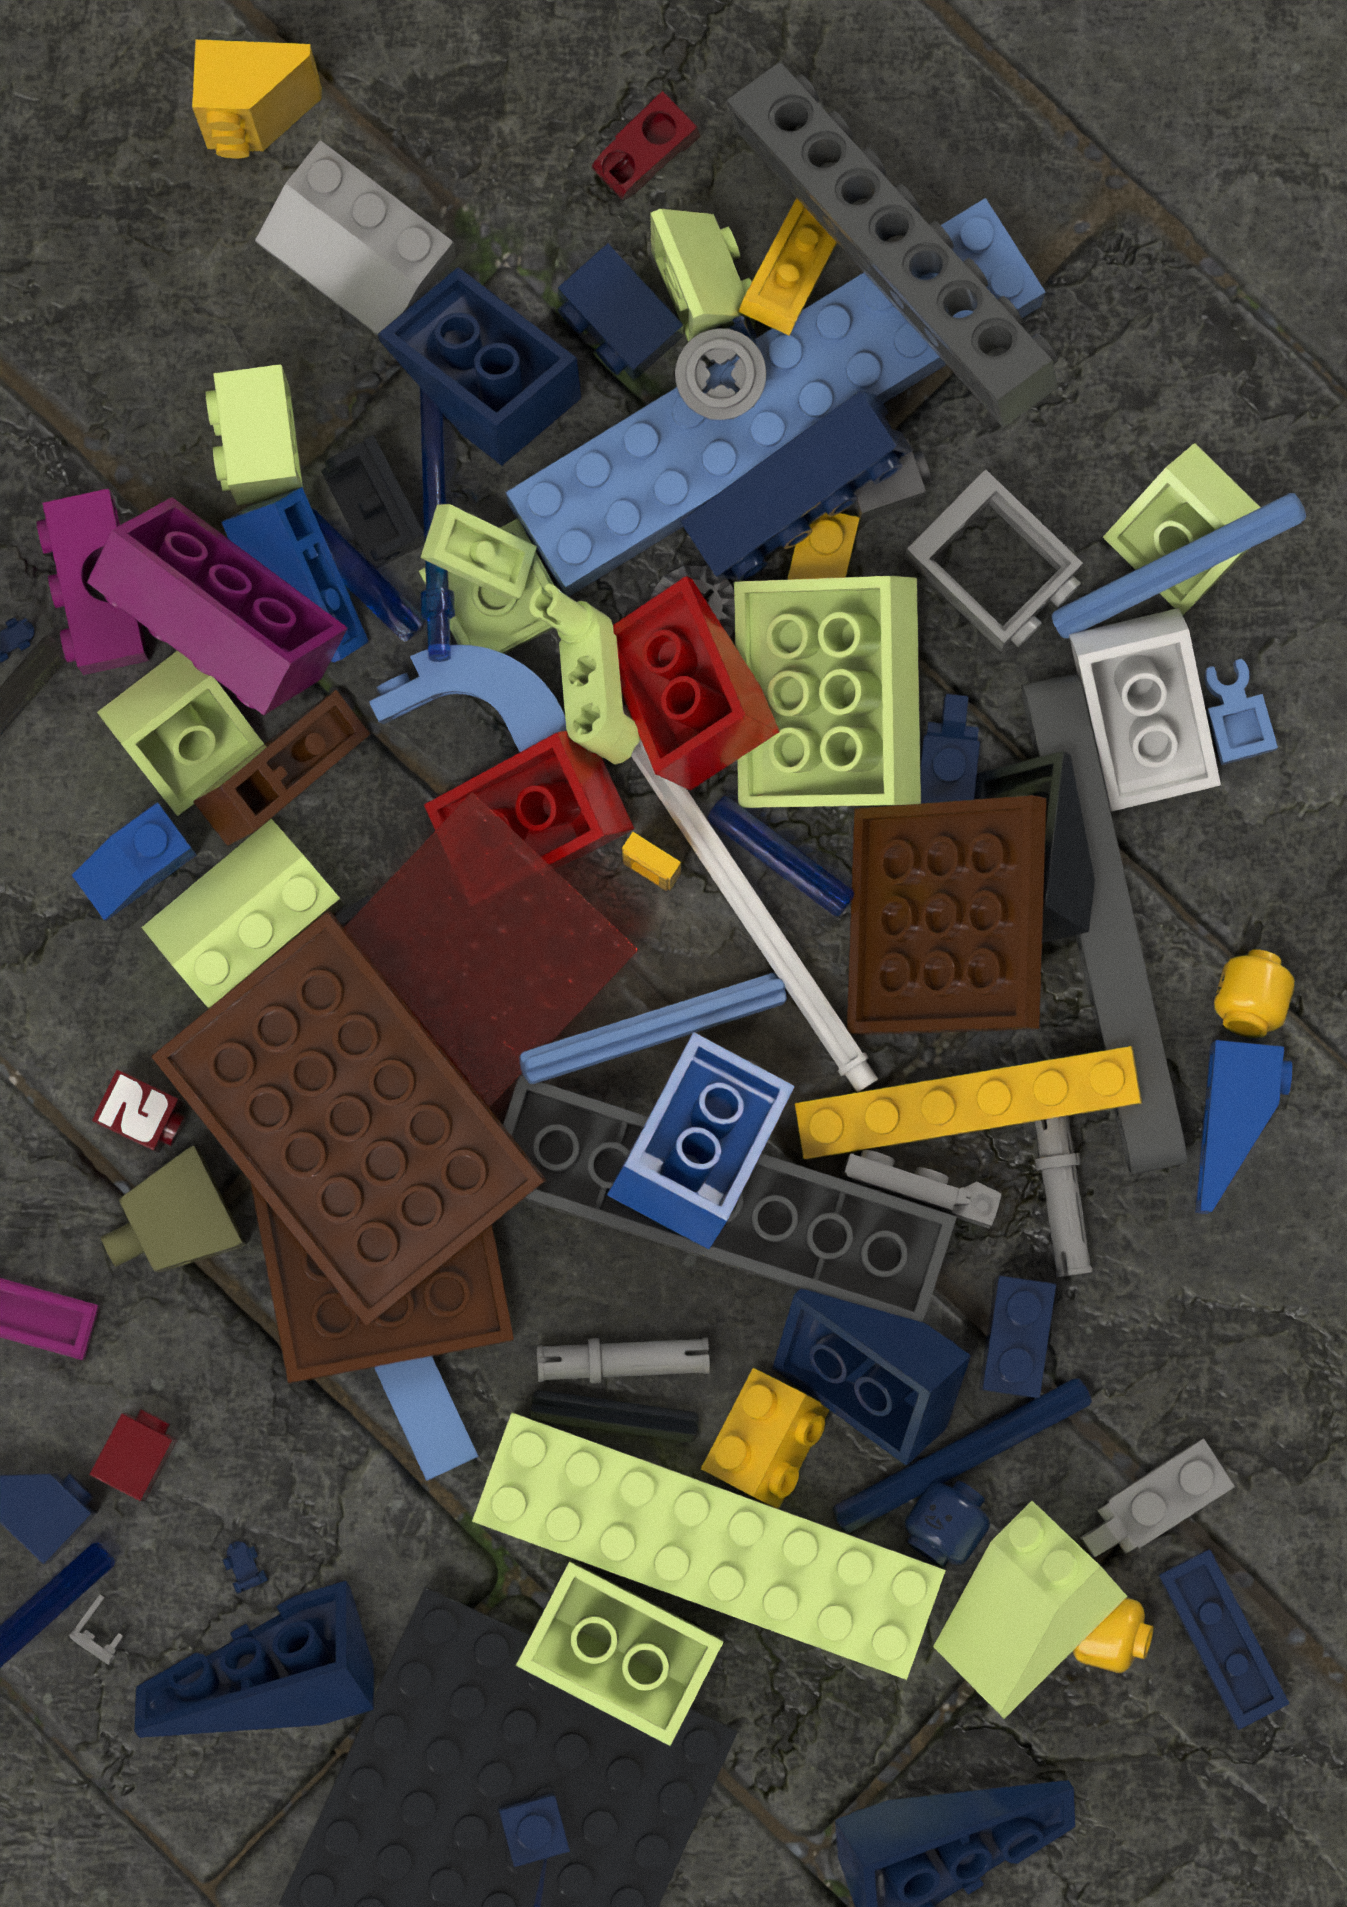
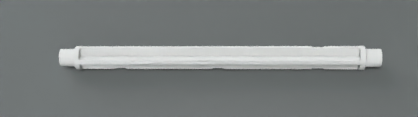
M624 705V715L632 719L627 705ZM640 739L631 757L779 979H782L785 988L839 1067L838 1073L840 1076L845 1075L857 1093L861 1092L878 1080L866 1061L869 1059V1056L866 1052L862 1053L688 790L655 774Z

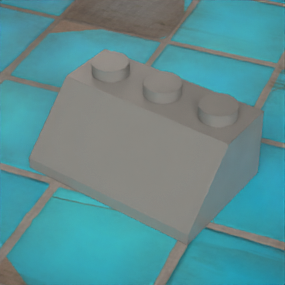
M321 140L285 183L255 239L259 246L377 336L380 331L429 292L456 258L454 242Z

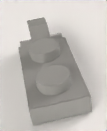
M862 1150L861 1156L850 1154L845 1162L840 1178L842 1180L956 1216L958 1219L988 1229L992 1226L1001 1193L977 1181L965 1188L959 1189L947 1185L949 1177L940 1172L917 1167L915 1174L897 1169L893 1167L895 1162L893 1158L871 1150Z
M1202 1438L1108 1498V1503L1097 1510L1104 1522L1081 1536L1080 1539L1089 1554L1094 1558L1117 1543L1126 1554L1136 1547L1140 1549L1235 1486L1205 1439Z

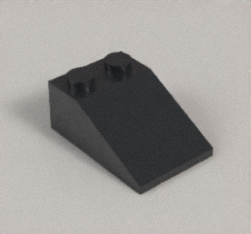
M1060 751L978 773L976 775L974 800L1030 795L1046 798L1042 943L1089 932L1095 878L1071 755L1065 751Z

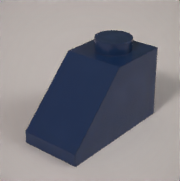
M57 1473L0 1475V1523L42 1564H47L97 1514L88 1504L94 1498V1495L70 1473L64 1479Z

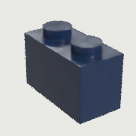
M608 243L558 287L559 300L563 304L557 309L558 312L575 332L581 334L586 329L600 344L595 350L597 355L616 375L624 370L635 381L683 338L684 325Z
M1006 1276L995 1277L979 1390L1028 1398H1040L1056 1284Z

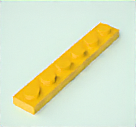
M1129 1046L795 1103L803 1158L804 1160L1142 1104L1134 1051L1133 1047Z

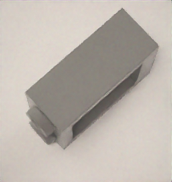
M986 469L907 548L904 557L1000 651L1011 641L1019 648L1042 624L1035 616L1050 601L1056 607L1061 606L1081 585V582L1075 576L1079 573L1083 562ZM988 505L1057 570L1004 626L1000 625L934 561Z

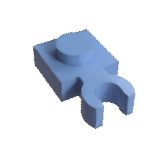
M1243 659L1235 660L1233 663L1237 678L1236 682L1232 685H1224L1219 682L1214 666L1207 668L1204 674L1206 688L1212 695L1219 698L1221 705L1208 708L1206 711L1221 765L1273 752L1278 748L1263 694L1249 698L1246 697L1244 688L1249 681V669Z

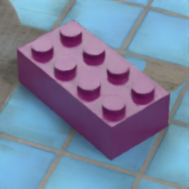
M173 497L114 528L87 581L88 584L102 593L111 605L126 611L146 626L155 638L171 645L191 660L200 672L215 678L235 693L244 705L256 709L263 715H266L322 679L348 629Z

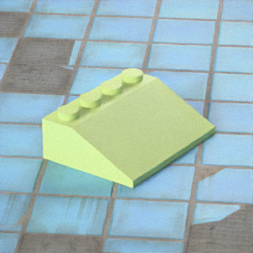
M871 576L734 582L735 647L760 684L780 731L737 760L738 808L921 804L917 578Z

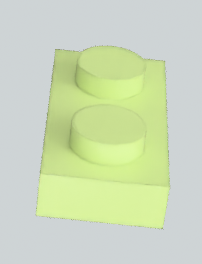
M442 504L436 507L420 558L506 599H521L537 546L451 504Z

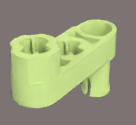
M546 584L545 591L540 587L532 595L529 609L534 617L543 620L555 628L561 638L559 649L568 736L588 751L596 753L613 764L623 763L631 757L634 748L641 738L635 722L623 713L617 637L614 634L612 621L607 615L584 601L576 602L562 593L556 586Z

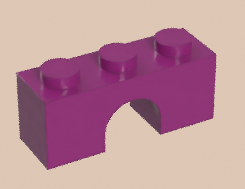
M109 488L42 503L46 519L36 521L43 553L53 552L57 574L48 575V581L55 608L65 607L69 628L60 630V638L67 663L76 661L78 669L83 675L150 661L142 623L126 611L114 607L109 602L94 598L88 590L87 581L90 571L96 564L111 531L120 526L115 498Z

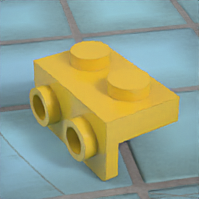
M752 1368L701 1470L774 1508H779L784 1498L794 1490L799 1478V1469L811 1446L815 1445L821 1438L829 1409L814 1398Z

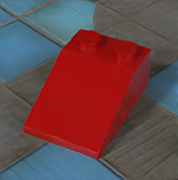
M685 576L613 625L614 634L617 637L621 692L631 717L637 726L638 734L656 775L691 791L780 732L760 684L692 578Z
M567 731L557 732L424 804L470 907L580 858L635 829L602 757L574 742L568 736Z

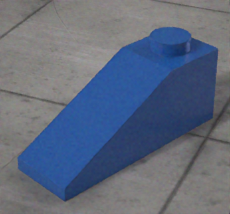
M302 487L250 505L221 522L230 541L348 628L331 660L332 662L342 660L369 642Z
M1215 1040L1210 1044L1195 1213L1208 1214L1214 1210L1279 1105L1280 1094L1289 1095L1292 1080V1061L1283 1060L1284 1047Z

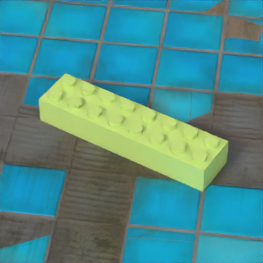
M511 1413L472 1522L906 1680L946 1571L932 1564L516 1413Z

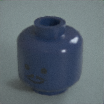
M957 1480L952 1488L942 1483L929 1485L905 1519V1527L911 1535L907 1540V1544L924 1558L942 1569L948 1563L954 1565L964 1564L990 1528L988 1516L980 1509L985 1502V1498L960 1480Z

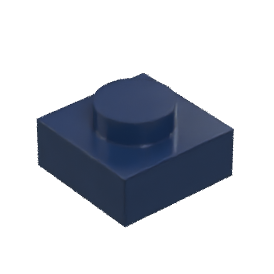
M554 1793L498 1808L514 1867L570 1852Z

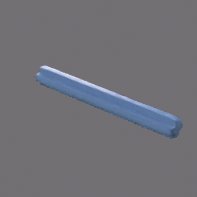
M1289 493L1058 608L1052 614L1054 626L1063 638H1069V634L1084 631L1300 524L1306 518L1304 506L1295 493Z
M770 973L524 1051L519 1056L521 1071L529 1084H536L684 1037L693 1032L696 1033L778 1007L787 1000L785 986L777 974Z

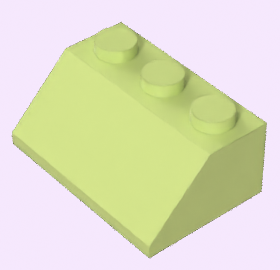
M270 819L141 928L209 1009L324 913L331 911L334 914L344 906V903L293 842Z
M570 1560L516 1666L671 1746L723 1644V1639Z

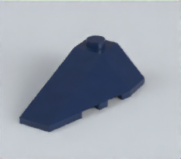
M347 1581L293 1596L276 1606L280 1613L279 1615L253 1630H250L247 1624L237 1628L230 1633L233 1639L232 1642L206 1657L203 1654L194 1653L138 1685L135 1698V1733L139 1738L316 1726L374 1710V1665L351 1587Z
M1069 1780L893 1799L865 1809H858L849 1815L835 1819L838 1859L854 1906L935 1907L936 1904L961 1888H964L968 1895L984 1885L980 1877L1005 1860L1009 1863L1018 1864L1075 1827L1073 1786Z

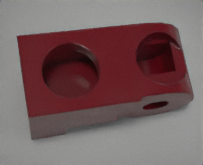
M662 91L615 136L616 139L596 158L592 164V169L621 200H626L644 187L680 151L688 149L701 136L697 126Z

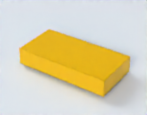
M632 831L622 847L624 865L665 891H671L681 875V862Z

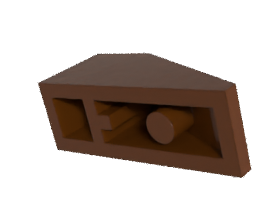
M334 690L232 768L193 802L226 845L229 846L258 830L367 738L370 733L339 692Z

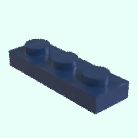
M1206 1549L1157 1574L1236 1729L1240 1730L1290 1704L1210 1549Z

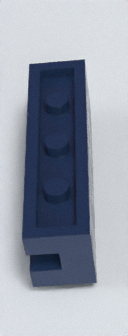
M862 390L858 391L680 521L716 577L732 580L737 578L739 581L751 578L765 568L767 565L765 557L781 545L784 549L797 545L812 533L809 525L826 513L829 517H832L846 510L857 500L855 495L857 490L871 480L874 484L881 483L902 468L903 464L900 459L913 451L902 432L891 428L884 417L889 412L877 394Z

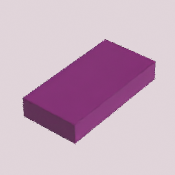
M0 1278V1338L85 1360L100 1305Z

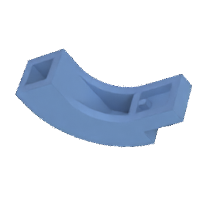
M440 646L411 655L410 658L420 677L412 681L407 673L394 677L379 685L377 690L380 696L369 701L378 722L384 725L443 696L463 694L480 698L491 704L502 716L519 752L557 732L567 731L565 711L550 688L533 671L508 655L479 646Z

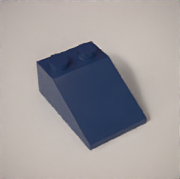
M459 267L378 333L379 341L457 430L501 466L581 399L577 357Z
M801 1288L793 1296L772 1369L812 1398L821 1402L827 1409L907 1466L946 1430L971 1355L926 1323Z

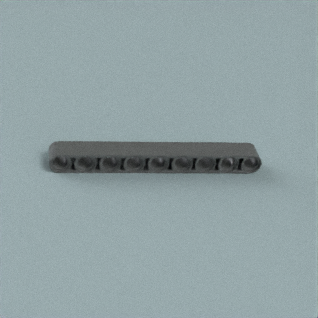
M1078 673L1022 684L1023 705L1035 758L1065 751L1071 755L1095 878L1089 932L1075 935L1100 1050L1106 1051L1129 1046L1133 1047L1142 1104L1114 1108L1130 1175L1186 1164L1187 1152L1079 675Z

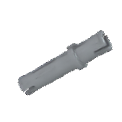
M1069 1116L1035 1121L1040 1156L1039 1159H1035L1036 1171L1041 1170L1043 1176L1056 1277L1091 1273L1092 1267L1087 1247L1076 1169L1077 1165H1081L1080 1153H1074Z
M708 1337L691 1340L600 1344L599 1338L588 1339V1344L537 1345L538 1382H544V1380L589 1378L590 1384L601 1383V1377L687 1373L709 1374Z

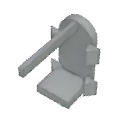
M99 1594L69 1636L78 1645L110 1665L115 1658L114 1653L123 1641V1636L118 1633L110 1645L107 1644L102 1648L93 1641L95 1636L87 1630L83 1634L80 1633L104 1599Z

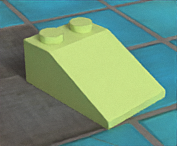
M658 209L651 212V252L678 319L684 325L683 331L687 341L689 342L698 334L712 330L720 325L724 329L734 325L732 319L741 315L747 317L738 311L752 281L750 278L741 281L733 261L741 257L729 226L720 229L714 214L671 209ZM748 317L753 329H755V320Z
M1031 1501L990 1542L933 1647L1005 1719L1127 1595L1089 1554L1040 1507Z

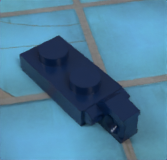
M946 694V697H944L942 722H928L927 733L923 736L920 759L921 804L974 800L980 741H977L979 727L965 726L968 696Z

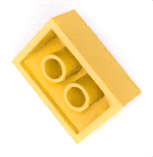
M197 39L195 41L192 108L207 149H216V155L239 159L249 157V151H264L321 100L322 87L310 44Z

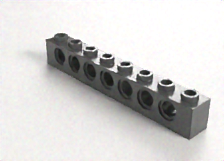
M779 62L726 100L734 128L1003 428L1058 388L1054 364L1058 359L1049 343L1040 334L1031 337L1021 326L1023 324L1022 318L1011 301L1005 296L997 299L986 288L988 286L987 279L978 265L970 258L962 261L952 250L954 248L953 242L944 228L935 220L928 224L918 213L920 208L911 192L901 183L895 187L884 176L886 175V170L878 156L869 147L860 150L851 140L853 135L844 119L835 110L827 113L818 104L820 101L819 96L805 76L799 74L794 77ZM794 126H803L796 131H787ZM836 162V164H834L831 167L819 168L821 165L825 163ZM870 199L864 204L852 205L857 200ZM893 236H904L896 242H885ZM927 273H938L936 277L929 280L919 279ZM960 311H973V313L967 317H953L956 313ZM994 349H1008L1006 353L999 356L987 355Z

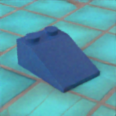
M693 1032L607 1196L709 1250L728 1221L795 1086Z

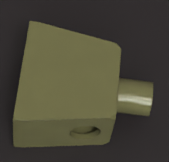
M196 1146L183 1151L122 1196L119 1202L129 1223L101 1236V1241L115 1267L145 1253L151 1267L158 1273L233 1251L247 1245L200 1149Z

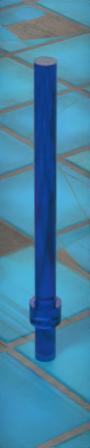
M420 388L425 542L437 505L446 504L443 413ZM425 560L426 590L421 592V617L427 620L428 659L434 662H444L451 659L450 619L455 617V593L449 589L448 571Z

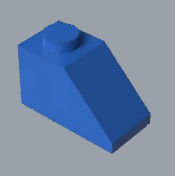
M157 802L111 835L72 876L102 918L107 921L189 862L197 854Z

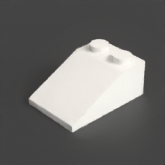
M1179 608L1069 634L1075 666L1085 696L1111 812L1220 786L1221 782L1190 632Z

